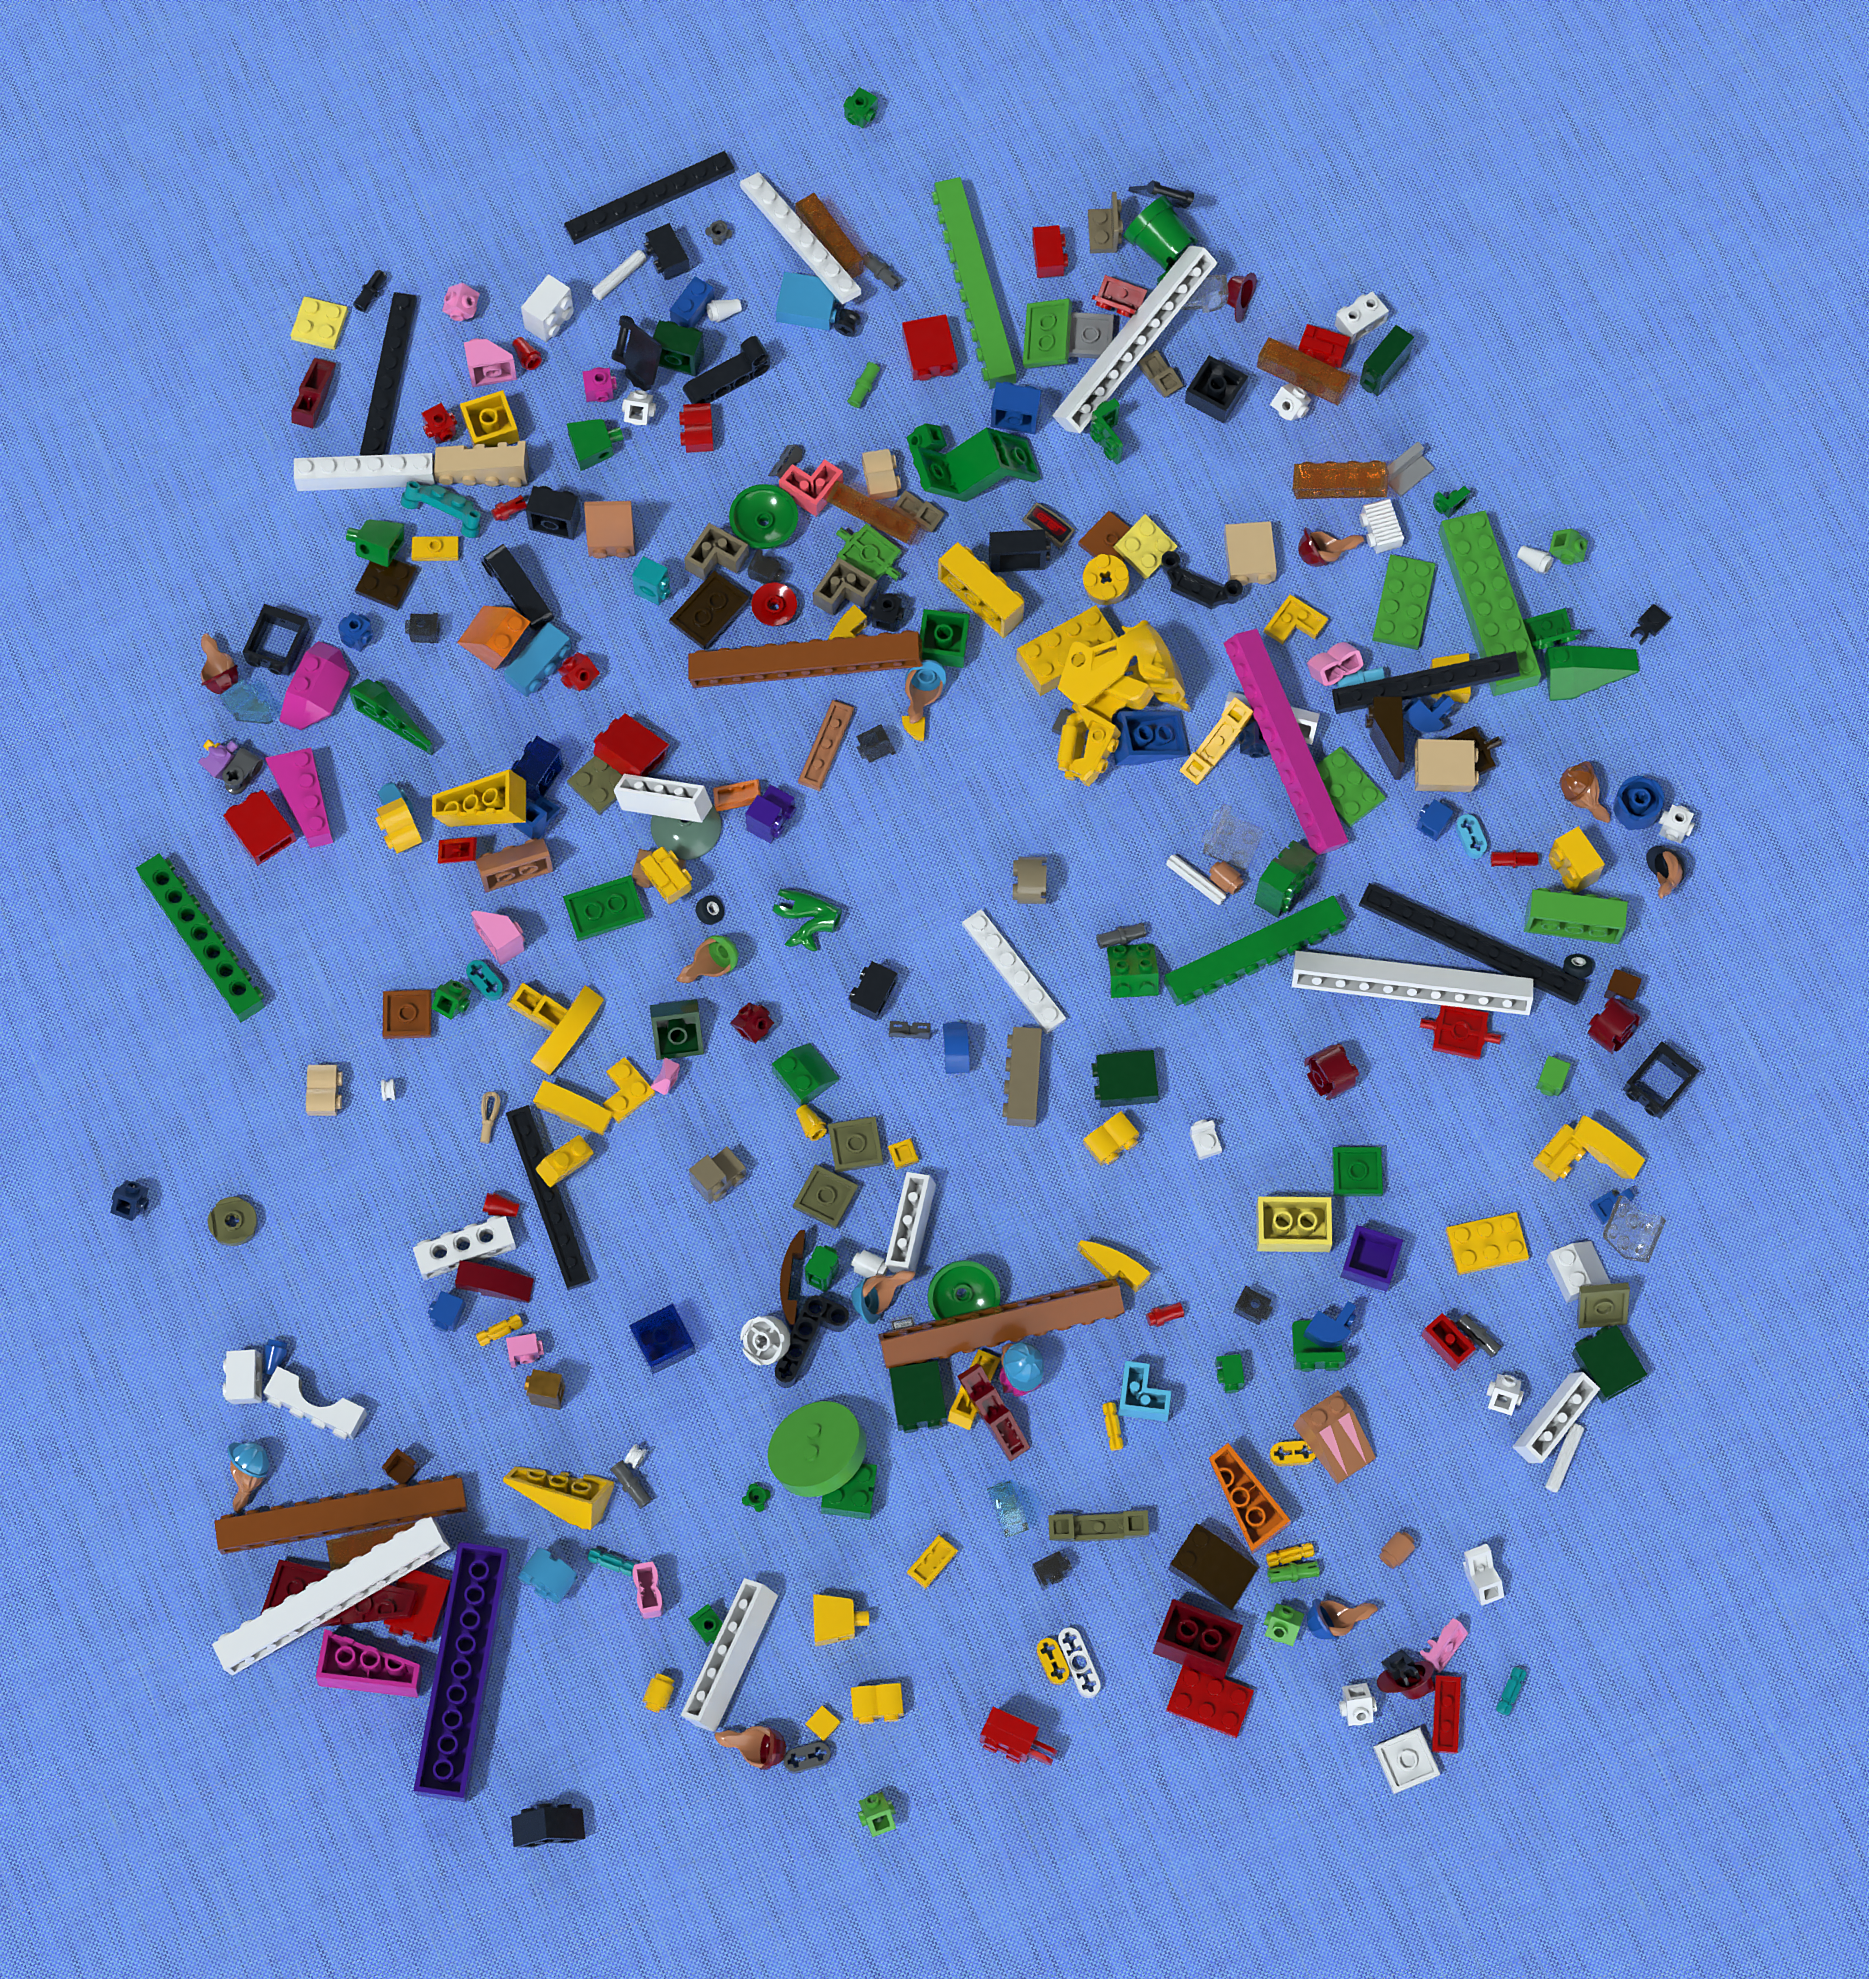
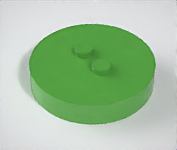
M830 1401L807 1404L789 1414L776 1428L768 1447L769 1467L782 1486L795 1495L817 1497L828 1494L847 1483L861 1466L867 1448L866 1434L854 1414L845 1406Z

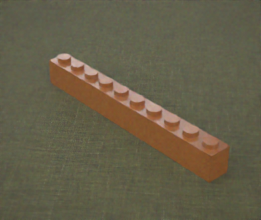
M905 630L898 634L883 632L877 636L835 637L832 640L825 641L812 639L804 643L790 641L783 645L768 643L762 647L742 646L741 649L720 648L718 651L710 652L698 650L695 653L688 654V679L693 688L923 667L922 640L919 633L912 630Z
M1111 1279L878 1334L883 1362L886 1369L905 1366L910 1363H926L929 1359L935 1357L944 1359L951 1357L953 1353L961 1351L963 1353H970L982 1346L995 1347L1003 1341L1017 1342L1029 1335L1042 1336L1054 1329L1063 1331L1070 1329L1071 1325L1080 1323L1082 1325H1089L1101 1318L1114 1319L1119 1314L1125 1313L1120 1286L1116 1279Z
M456 1475L443 1477V1481L422 1480L415 1486L408 1487V1484H399L393 1486L392 1490L383 1491L382 1488L369 1490V1494L348 1493L344 1495V1498L334 1499V1497H325L319 1499V1502L312 1504L309 1501L295 1503L294 1507L289 1508L280 1505L271 1507L270 1511L266 1512L250 1510L245 1512L243 1516L235 1517V1514L223 1515L220 1517V1520H214L218 1550L223 1555L417 1521L423 1518L468 1512L464 1482L462 1477L457 1478Z

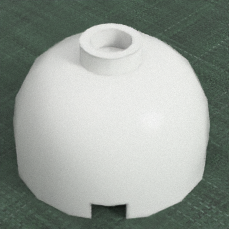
M774 1316L753 1318L743 1326L740 1341L743 1340L745 1348H742L746 1357L757 1365L775 1363L788 1352L790 1346L789 1330L781 1320Z

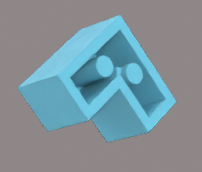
M1125 1361L1118 1415L1167 1422L1171 1391L1147 1388L1150 1364Z

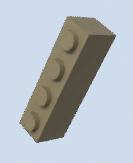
M1013 1027V1035L1008 1034L1007 1049L1012 1050L1011 1057H1006L1005 1071L1010 1072V1080H1005L1004 1094L1009 1096L1008 1103H1003L1002 1117H1007V1125L1036 1126L1041 1028Z

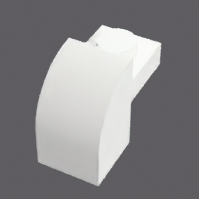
M1484 1544L1464 1552V1570L1480 1605L1483 1606L1504 1598L1502 1580L1493 1567L1489 1546Z

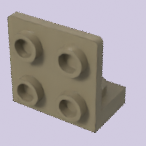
M1112 192L1110 209H1088L1090 254L1117 253V245L1122 243L1123 222L1120 219L1122 206L1121 199H1117V192Z

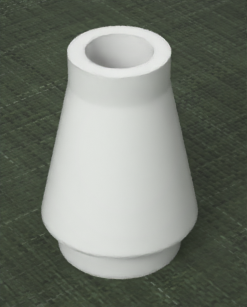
M738 298L733 300H712L711 303L706 305L710 321L719 322L742 311Z
M1524 545L1517 554V558L1524 561L1538 574H1546L1553 563V557L1548 552L1528 548Z

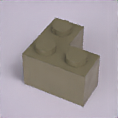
M708 523L684 558L685 570L704 581L717 563L737 574L749 557L748 544Z
M838 557L814 590L813 604L832 616L845 598L865 610L877 593V580Z
M725 1147L712 1159L707 1154L689 1169L690 1182L708 1204H711L714 1200L715 1202L720 1201L727 1194L726 1191L731 1186L736 1187L745 1180L746 1167L728 1147Z

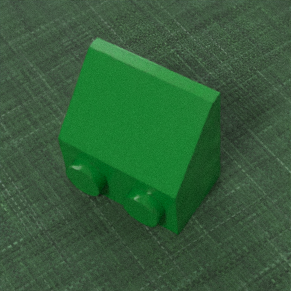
M810 1043L789 1050L771 1064L772 1073L799 1106L807 1105L839 1081L838 1076Z

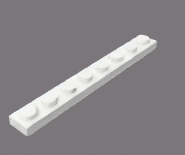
M759 172L740 181V188L841 304L861 295V288Z

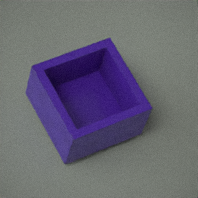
M1356 1225L1340 1278L1387 1292L1403 1239Z

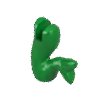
M779 889L778 896L795 902L792 910L783 905L774 904L772 911L775 914L787 919L814 917L804 923L784 945L794 947L802 944L810 951H817L812 935L815 932L834 933L838 927L842 909L806 893Z

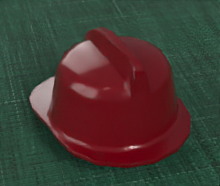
M1250 272L1246 276H1234L1230 278L1224 288L1223 299L1226 304L1235 308V320L1237 323L1242 322L1248 304L1254 295L1257 282L1255 273Z
M1429 1661L1415 1662L1420 1679L1417 1680L1416 1677L1408 1678L1409 1686L1403 1683L1402 1678L1395 1681L1384 1670L1377 1679V1687L1386 1693L1401 1692L1408 1699H1419L1435 1690L1431 1677L1434 1671L1433 1664Z

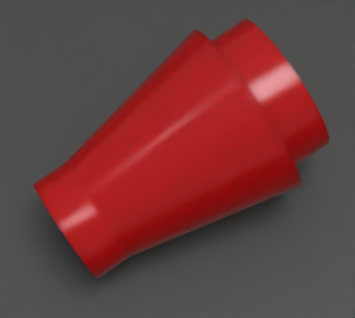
M518 337L513 341L512 346L517 353L521 366L527 370L536 369L542 362L541 353L526 342L523 337Z
M495 1192L493 1194L487 1193L482 1211L490 1216L516 1218L519 1204Z

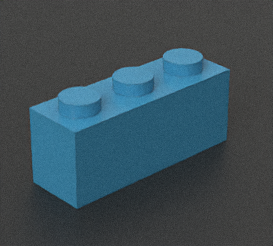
M548 622L504 671L505 681L526 697L531 692H536L545 676H550L556 669V664L570 654L572 647L570 637Z

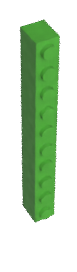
M961 177L935 182L934 192H931L933 205H938L937 219L939 225L943 224L944 231H942L943 241L945 244H949L950 250L947 251L949 262L955 265L953 275L955 282L960 283V301L966 304L967 309H964L966 321L971 322V340L977 343L978 348L975 349L977 361H982L983 368H981L982 379L984 382H988L989 389L995 388L996 382L1015 384V366Z

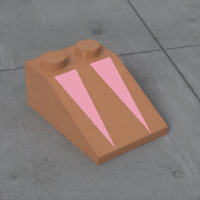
M1336 1391L1301 1414L1293 1424L1294 1428L1308 1444L1337 1485L1376 1459L1353 1409L1339 1391Z

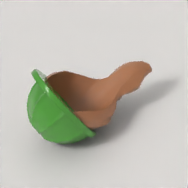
M712 935L706 938L696 949L692 964L684 967L676 980L681 983H690L699 975L718 977L729 973L736 967L739 952L736 944L729 937Z

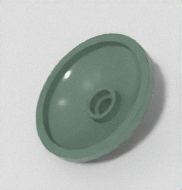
M711 802L712 808L702 823L695 821L683 823L681 822L682 819L652 815L651 834L657 847H664L667 852L671 850L677 858L684 860L696 859L707 854L716 845L721 833L720 815L713 803Z

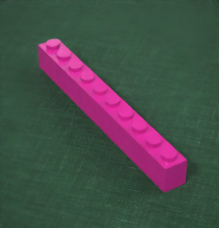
M1257 629L1237 633L1223 644L1250 707L1254 711V718L1259 725L1263 739L1268 746L1272 760L1277 767L1281 781L1286 788L1309 846L1317 856L1335 851L1349 841Z

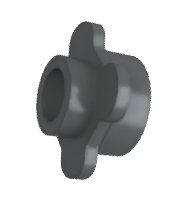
M722 220L713 222L705 230L706 235L713 239V244L720 245L723 240L732 237V231L727 229V225Z

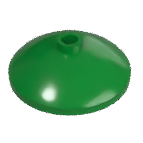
M759 484L746 488L736 496L730 507L729 522L734 535L739 540L748 544V546L756 549H770L785 543L793 535L798 524V509L793 498L785 490L774 485ZM763 521L768 522V524L765 526L761 525L760 523Z
M971 1260L954 1261L942 1267L932 1278L927 1293L928 1306L936 1321L999 1306L1001 1298L999 1283L994 1274L983 1264ZM960 1288L965 1289V1293L962 1295L957 1294Z

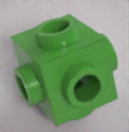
M1572 528L1554 531L1549 552L1565 565L1583 562L1588 540Z
M1276 1603L1274 1611L1267 1612L1263 1625L1268 1627L1264 1636L1271 1638L1275 1642H1282L1293 1647L1304 1613L1296 1611L1290 1606Z
M882 1792L869 1795L865 1799L858 1801L862 1810L857 1812L862 1827L868 1826L872 1838L896 1829L892 1815L896 1814L891 1799L886 1801Z

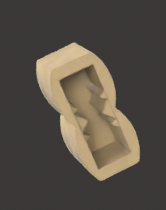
M889 449L862 453V466L870 501L897 497V490L901 489L899 475L895 476L893 470L897 468L895 455H890Z
M308 1065L306 1113L308 1116H337L338 1109H342V1095H338V1087L343 1085V1072L339 1071L337 1065Z

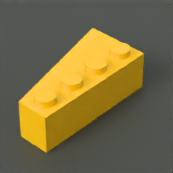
M508 769L432 795V816L448 827L526 822V780Z

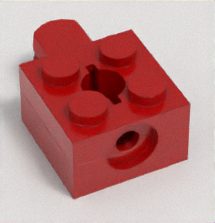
M994 1706L980 1734V1743L983 1744L982 1747L985 1750L995 1754L997 1751L1006 1754V1759L1016 1764H1019L1020 1761L1026 1763L1028 1757H1031L1051 1766L1053 1759L1045 1754L1056 1756L1058 1752L1055 1748L1036 1740L1039 1727Z

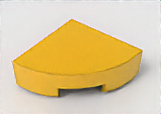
M902 716V725L906 732L915 740L924 741L925 717H922L914 724H910L909 716Z

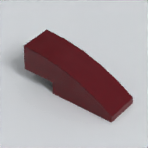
M318 358L313 359L299 387V396L291 410V421L293 424L314 428L327 397L336 363Z
M462 1260L459 1261L455 1280L456 1289L480 1292L483 1296L525 1303L530 1302L534 1283L533 1278Z

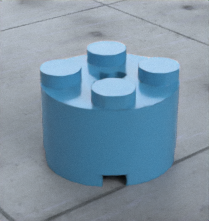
M538 1547L517 1578L528 1586L530 1584L535 1587L534 1593L542 1599L546 1600L548 1598L558 1605L578 1578L576 1576L577 1573L564 1561L551 1557L552 1553Z

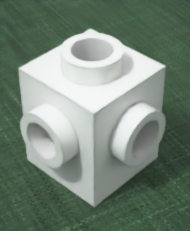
M1289 383L1280 388L1270 405L1279 411L1278 413L1282 418L1292 421L1297 418L1301 419L1306 415L1309 410L1308 404L1312 399L1307 396V393L1302 388L1295 387Z
M636 390L630 392L627 399L624 398L622 404V412H625L624 422L634 425H647L650 418L654 417L656 403H653V395L647 394L646 391Z
M1672 804L1669 812L1664 810L1659 824L1663 825L1659 835L1681 844L1684 835L1690 836L1695 823L1691 822L1694 814L1683 806Z
M1498 1374L1495 1382L1490 1381L1486 1393L1487 1396H1490L1488 1408L1512 1416L1515 1405L1520 1406L1524 1391L1520 1390L1521 1381L1511 1375Z
M1367 1683L1343 1686V1701H1339L1341 1716L1346 1717L1348 1725H1363L1373 1722V1712L1377 1711L1375 1697H1371Z

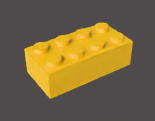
M957 542L938 559V580L1003 639L1023 621V597L1017 591H1012L1008 588L1007 583L1002 577H996L984 561L977 560L970 548L967 546L963 547Z
M1097 605L1017 648L1016 660L1038 694L1042 696L1058 687L1073 642L1078 641L1091 648L1118 637ZM1116 646L1096 652L1095 657L1116 650ZM1083 654L1075 655L1072 660L1073 665L1076 667L1082 666L1085 663V656Z

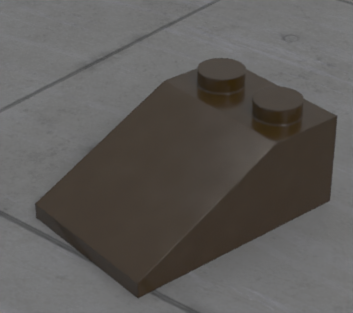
M1373 697L1372 705H1368L1367 714L1365 715V728H1369L1370 738L1393 778L1400 780L1405 763L1402 697Z
M1196 1523L1170 1563L1168 1570L1232 1610L1258 1568L1218 1536Z

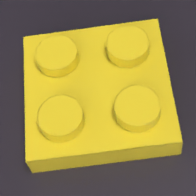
M304 296L290 335L291 340L335 350L348 308Z
M1146 514L1113 546L1144 579H1147L1159 567L1162 555L1165 552L1174 551L1178 547Z

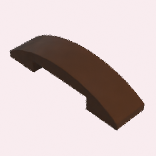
M800 1230L791 1241L786 1251L780 1274L781 1305L790 1330H793L796 1323L798 1308L796 1300H789L793 1259L803 1260L806 1238L805 1230Z

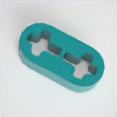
M474 960L467 965V977L477 990L490 1001L500 999L504 992L503 984L490 968L480 960ZM474 968H476L477 970L481 969L482 976L484 977L483 979H481L477 974L472 976ZM487 982H489L493 987L497 985L496 993H494L493 991H490L488 993L489 989L486 984Z

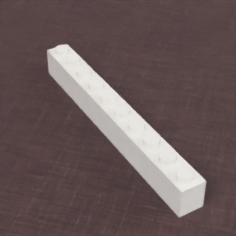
M1189 246L1139 307L1135 315L1131 317L1052 416L1065 431L1082 432L1092 419V412L1102 402L1107 401L1216 266V260L1204 247Z
M1295 951L1292 972V987L1530 1015L1533 1001V979Z
M432 1517L420 1519L415 1523L414 1527L407 1531L396 1533L393 1539L385 1544H378L366 1555L353 1558L347 1566L331 1571L326 1578L309 1584L305 1588L306 1590L299 1594L288 1596L282 1604L264 1610L258 1618L245 1621L234 1632L221 1635L212 1646L223 1669L232 1676L444 1553L450 1549V1546L439 1524Z

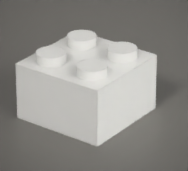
M548 274L521 307L524 328L545 342L551 337H555L560 329V325L565 320H569L573 314L571 289Z

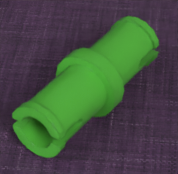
M868 362L860 378L856 379V386L847 400L851 406L860 408L867 392L872 390V383L880 371L878 365Z
M1317 1561L1302 1564L1292 1562L1288 1566L1267 1568V1577L1270 1578L1268 1579L1269 1584L1290 1580L1294 1583L1298 1579L1319 1577V1567H1316L1318 1563Z

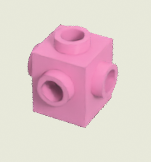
M464 283L451 286L444 297L442 311L455 321L472 318L477 310L476 305L480 293Z

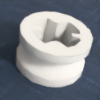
M385 1079L381 1080L383 1101H387V1098L396 1100L394 1079H390L389 1082H386Z
M635 1444L629 1451L624 1463H631L633 1465L632 1468L636 1469L644 1459L647 1450H641L639 1445Z

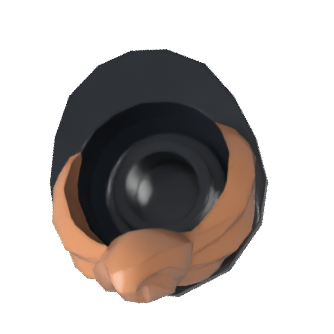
M1654 846L1646 854L1648 867L1657 876L1658 882L1661 885L1658 889V896L1663 899L1664 896L1669 895L1672 889L1676 888L1685 879L1688 872L1687 858L1681 851L1663 846Z

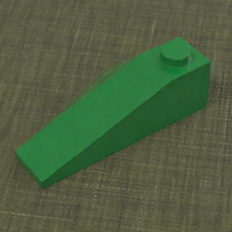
M1585 646L1548 647L1543 658L1550 701L1572 700L1580 697L1583 693L1591 690L1595 691L1603 685L1611 682L1614 683L1639 673L1635 649Z
M367 678L349 690L355 710L432 756L434 749L431 741L388 692L384 684L379 681L373 682Z

